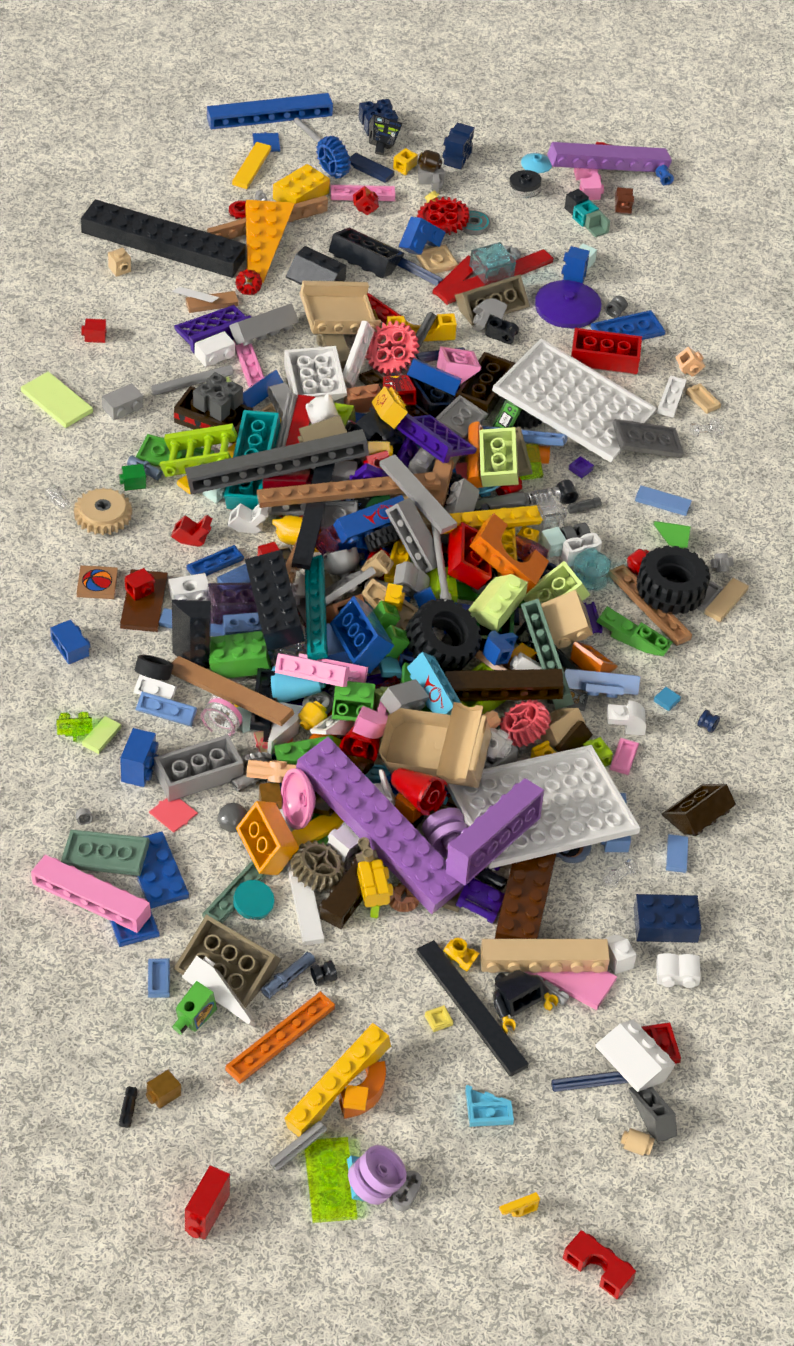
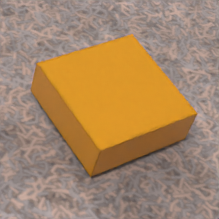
M347 1085L343 1108L365 1110L369 1088Z

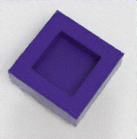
M580 456L569 464L568 470L582 479L593 471L594 465Z

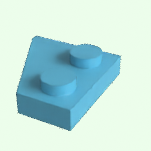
M465 1086L469 1127L513 1125L514 1117L510 1100L495 1097L486 1091L483 1094L472 1090V1086Z

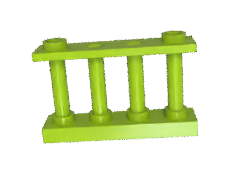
M233 424L165 434L164 440L170 451L169 461H162L159 464L165 477L186 474L185 468L231 458L228 452V444L237 441V432ZM221 444L220 453L210 454L212 445ZM204 447L203 455L194 456L195 448ZM187 449L186 458L176 459L179 450Z

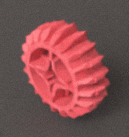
M531 699L527 702L523 700L521 704L516 703L515 707L510 708L508 712L504 713L505 717L501 718L499 727L509 734L508 738L513 741L512 745L519 748L523 745L527 747L529 743L532 742L534 744L535 740L540 739L541 735L546 734L545 730L550 728L551 716L545 705L537 700L532 701Z

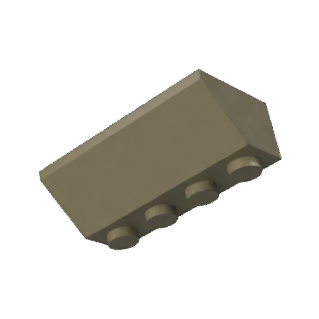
M521 274L455 295L459 311L471 325H474L473 319L476 316V313L472 312L473 309L486 299H497L508 305L504 315L530 307Z

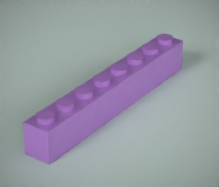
M552 142L547 153L552 167L655 172L662 165H666L669 168L672 162L666 148Z

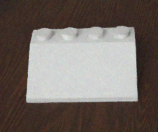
M336 346L285 350L284 367L292 394L314 397L329 394L333 401L347 396Z

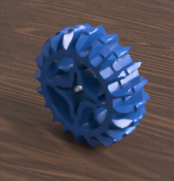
M334 135L321 139L316 146V153L318 154L317 159H319L322 169L336 179L344 177V175L349 173V169H351V161L342 140H339Z

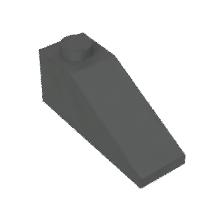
M630 1087L629 1092L652 1137L657 1142L667 1141L670 1138L676 1137V1114L655 1089L650 1087L637 1092L633 1087Z

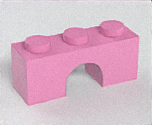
M574 168L576 180H580L579 189L589 197V200H600L601 194L604 193V185L601 184V175L598 174V169Z

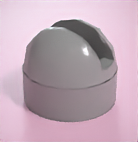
M80 808L77 810L76 820L79 825L92 822L93 816L89 809Z

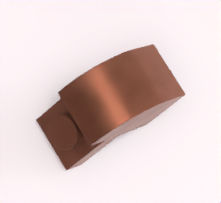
M617 187L615 192V213L632 214L634 203L633 188Z

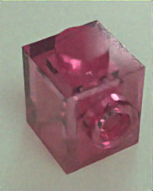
M333 525L318 535L315 548L322 556L327 552L333 553L339 548L338 544L341 541Z

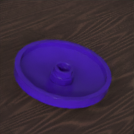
M571 280L550 282L539 289L535 298V309L543 320L554 326L568 329L582 328L595 322L600 315L602 306L599 295L591 287Z

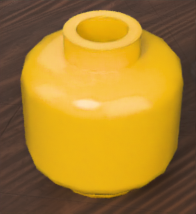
M317 701L307 702L298 713V717L301 720L299 724L309 731L310 728L312 729L327 718V709Z

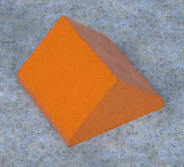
M577 641L573 643L570 659L582 670L611 673L618 667L592 646Z

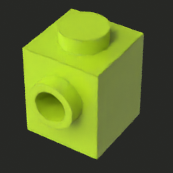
M601 737L584 743V746L592 745L604 767L611 765L613 753Z

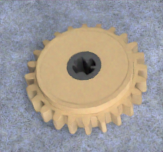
M112 488L89 490L87 494H82V498H77L78 502H75L74 517L77 525H81V529L87 528L88 533L94 532V535L97 533H101V535L108 533L111 535V532L114 531L117 533L119 528L124 529V525H128L129 520H131L132 507L129 498H125L124 493L119 494L118 490L114 491Z

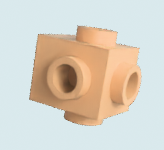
M689 347L675 357L680 365V370L692 377L706 367L702 361L704 357L701 353L695 352Z

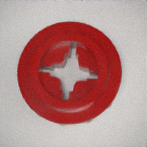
M246 201L231 203L229 206L230 216L235 217V219L246 218Z
M249 269L240 271L238 276H236V288L244 295L258 293L262 287L260 274L255 270ZM245 277L248 278L249 280H250V279H253V280H252V285H250V284H247V285H246V284H245V283H246Z

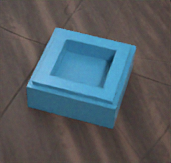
M665 687L654 697V702L670 711L680 701L681 696Z

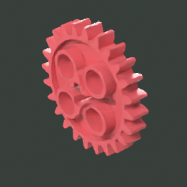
M389 321L388 326L382 323L383 328L376 327L377 332L373 334L366 353L368 355L365 358L369 361L368 364L375 371L378 370L380 374L384 372L388 376L390 372L392 374L396 371L401 374V369L404 368L407 371V365H411V360L416 358L414 354H419V351L416 349L420 347L417 342L419 339L415 336L416 333L410 326L406 327L403 322L400 325L396 321L393 325ZM384 355H387L385 359L381 360Z

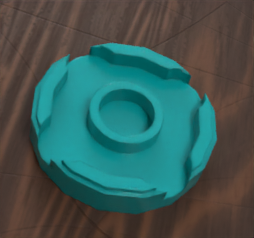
M247 880L241 883L236 888L233 897V904L237 912L244 918L255 920L267 917L272 911L275 902L274 894L270 887L258 880Z

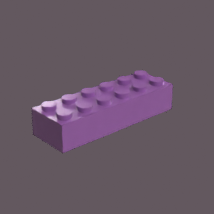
M524 778L521 782L516 783L507 794H503L496 804L491 805L482 816H478L471 826L464 828L456 839H452L447 846L446 873L462 884L467 885L540 819L544 789Z

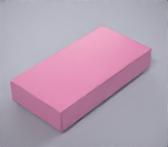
M620 738L610 770L629 775L639 743Z

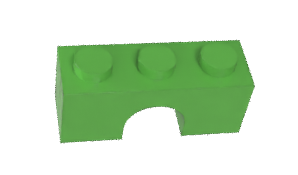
M381 600L373 612L394 644V647L386 656L397 659L410 644V641L406 636L405 630L395 627L401 619L397 607Z

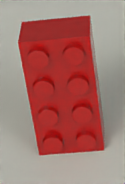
M575 328L571 357L593 369L638 374L642 336Z

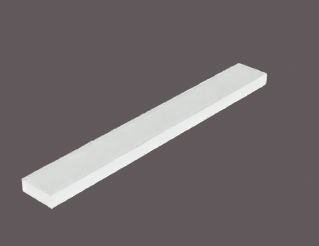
M279 809L290 831L295 830L286 821L283 809ZM290 860L286 866L303 946L324 943L314 890L312 891L309 886L304 888V883H298V877H293L294 871L290 870Z

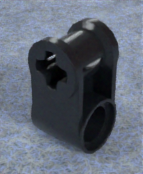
M495 316L488 318L485 331L486 336L506 344L513 343L514 336L519 332V327L513 322H508Z

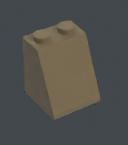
M340 415L299 428L300 436H298V441L302 443L347 433Z

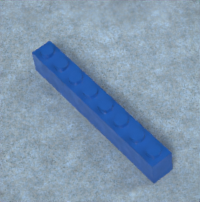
M329 93L207 106V120L211 130L292 121L297 117L300 120L328 117L333 114V103Z

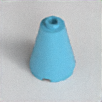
M275 673L274 676H271L272 696L277 698L276 702L287 703L322 692L323 688H326V683Z

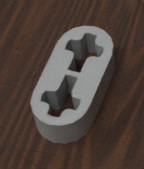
M407 1171L405 1183L393 1193L392 1205L398 1211L408 1210L421 1188L422 1177L416 1171ZM415 1179V1183L408 1188V1181ZM403 1194H407L406 1201L399 1203L398 1201L402 1198Z

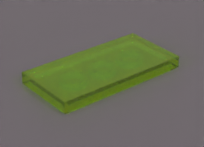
M348 1137L317 1139L304 1150L312 1223L357 1220L356 1200L352 1199L348 1179L347 1159L350 1157Z

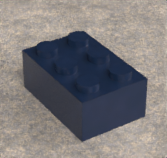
M636 894L633 907L636 942L698 943L701 933L698 895Z

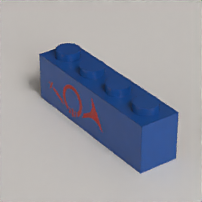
M403 496L394 497L338 518L333 526L341 543H355L360 537H366L370 533L376 532V530L393 525L385 510L403 501Z

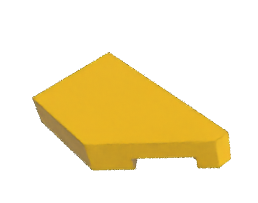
M535 1192L499 1206L502 1215L512 1214L513 1217H521L538 1210L540 1197Z

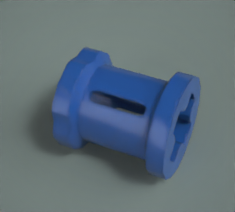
M662 165L655 170V174L660 178L663 186L670 185L674 181V176L669 173L668 166Z

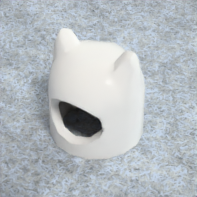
M329 394L315 397L310 403L306 404L311 424L338 416L334 401Z

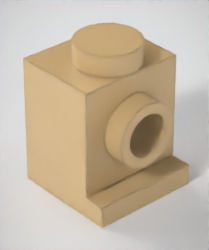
M381 550L369 558L361 570L365 571L369 567H373L376 573L369 577L371 580L376 576L379 578L384 573L387 574L394 565V562Z

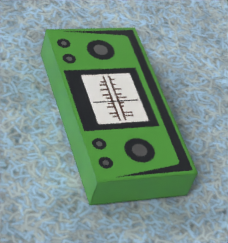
M506 400L492 427H513L522 408Z

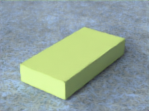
M104 716L82 741V746L99 754L120 731L121 724Z

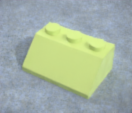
M513 574L494 577L468 609L471 612L470 615L475 617L480 625L491 631L495 630L498 632L526 597L528 582Z

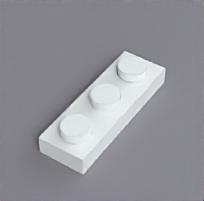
M670 375L657 414L674 418L686 385V379Z

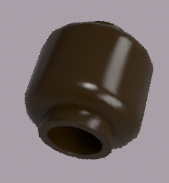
M425 150L419 155L418 165H420V169L434 173L437 169L441 168L442 159H440L439 153Z

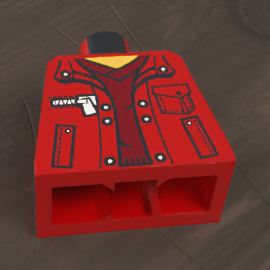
M392 373L383 378V387L395 389L406 405H416V388L408 375Z

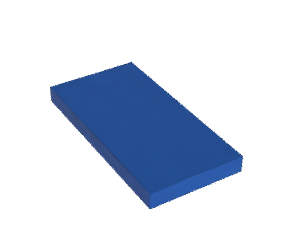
M652 310L591 323L592 330L642 336V340L662 336L666 332Z

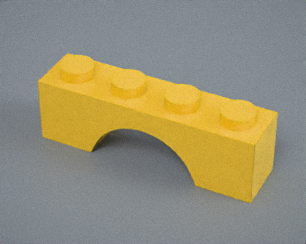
M437 314L424 341L455 340L457 328L455 314ZM404 316L387 317V326L389 321L393 325L396 321L400 325L403 322L406 327L409 325L415 333H417L421 326L409 323Z

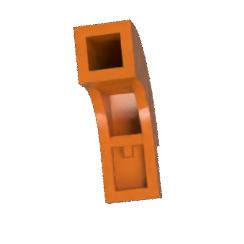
M378 1060L365 1069L366 1079L357 1085L369 1088L365 1110L343 1108L346 1088L339 1094V1103L344 1119L359 1116L369 1111L380 1100L385 1087V1061L379 1062Z

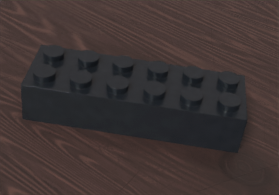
M282 550L245 559L267 650L271 651L305 642Z

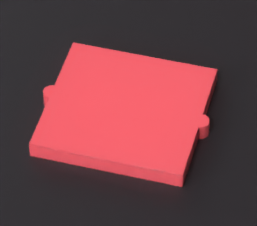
M166 798L163 801H159V804L149 811L152 816L172 832L177 831L183 825H187L188 821L198 814L180 798L170 802Z

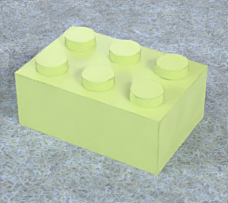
M515 427L479 430L482 486L519 485Z

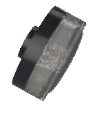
M520 170L510 176V193L518 198H532L541 192V176L537 172Z

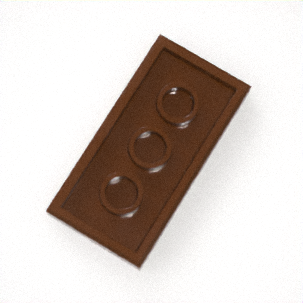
M131 569L130 574L137 570ZM147 571L155 579L154 592L135 601L126 591L120 629L158 632L168 580L167 572Z

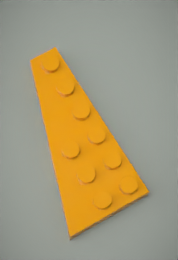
M246 200L247 269L255 270L260 274L262 283L266 279L295 203ZM247 278V282L252 283V280H253V279H250V280H249V279Z

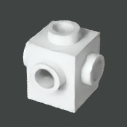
M490 728L492 735L487 755L493 759L496 757L504 758L511 751L513 741L508 738L509 734L501 729Z

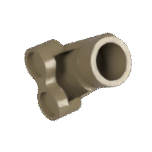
M366 837L360 838L358 845L362 852L355 854L357 862L378 860L376 850L371 848L369 839Z

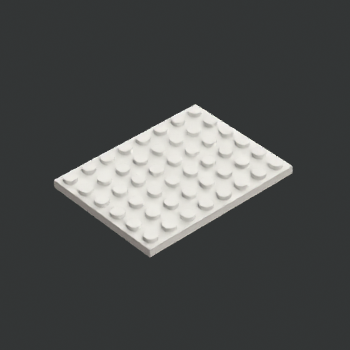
M540 339L492 389L499 396L555 428L558 432L566 434L573 441L578 442L609 462H612L622 451L618 444L613 421L620 419L647 423L657 410L655 406L543 339Z
M592 745L483 769L479 788L448 783L446 786L455 805L461 810L464 822L468 827L474 823L478 816H482L491 805L496 804L503 794H507L516 783L521 782L524 778L544 789L540 819L488 865L489 869L638 834L640 831L638 823Z

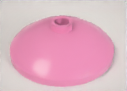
M293 768L288 770L283 778L281 787L282 809L286 821L293 829H303L312 818L316 796L308 776L301 769Z

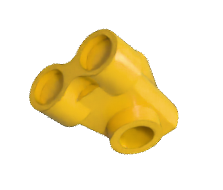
M462 938L451 939L443 950L450 960L456 961L460 964L459 967L466 972L480 954L473 948H467V943Z

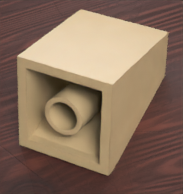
M576 590L541 604L552 639L558 649L568 647L575 641L585 640L593 635L587 609Z

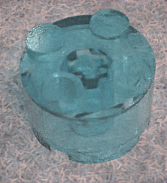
M589 548L575 557L573 572L587 590L599 591L605 588L608 583L611 560L596 549Z

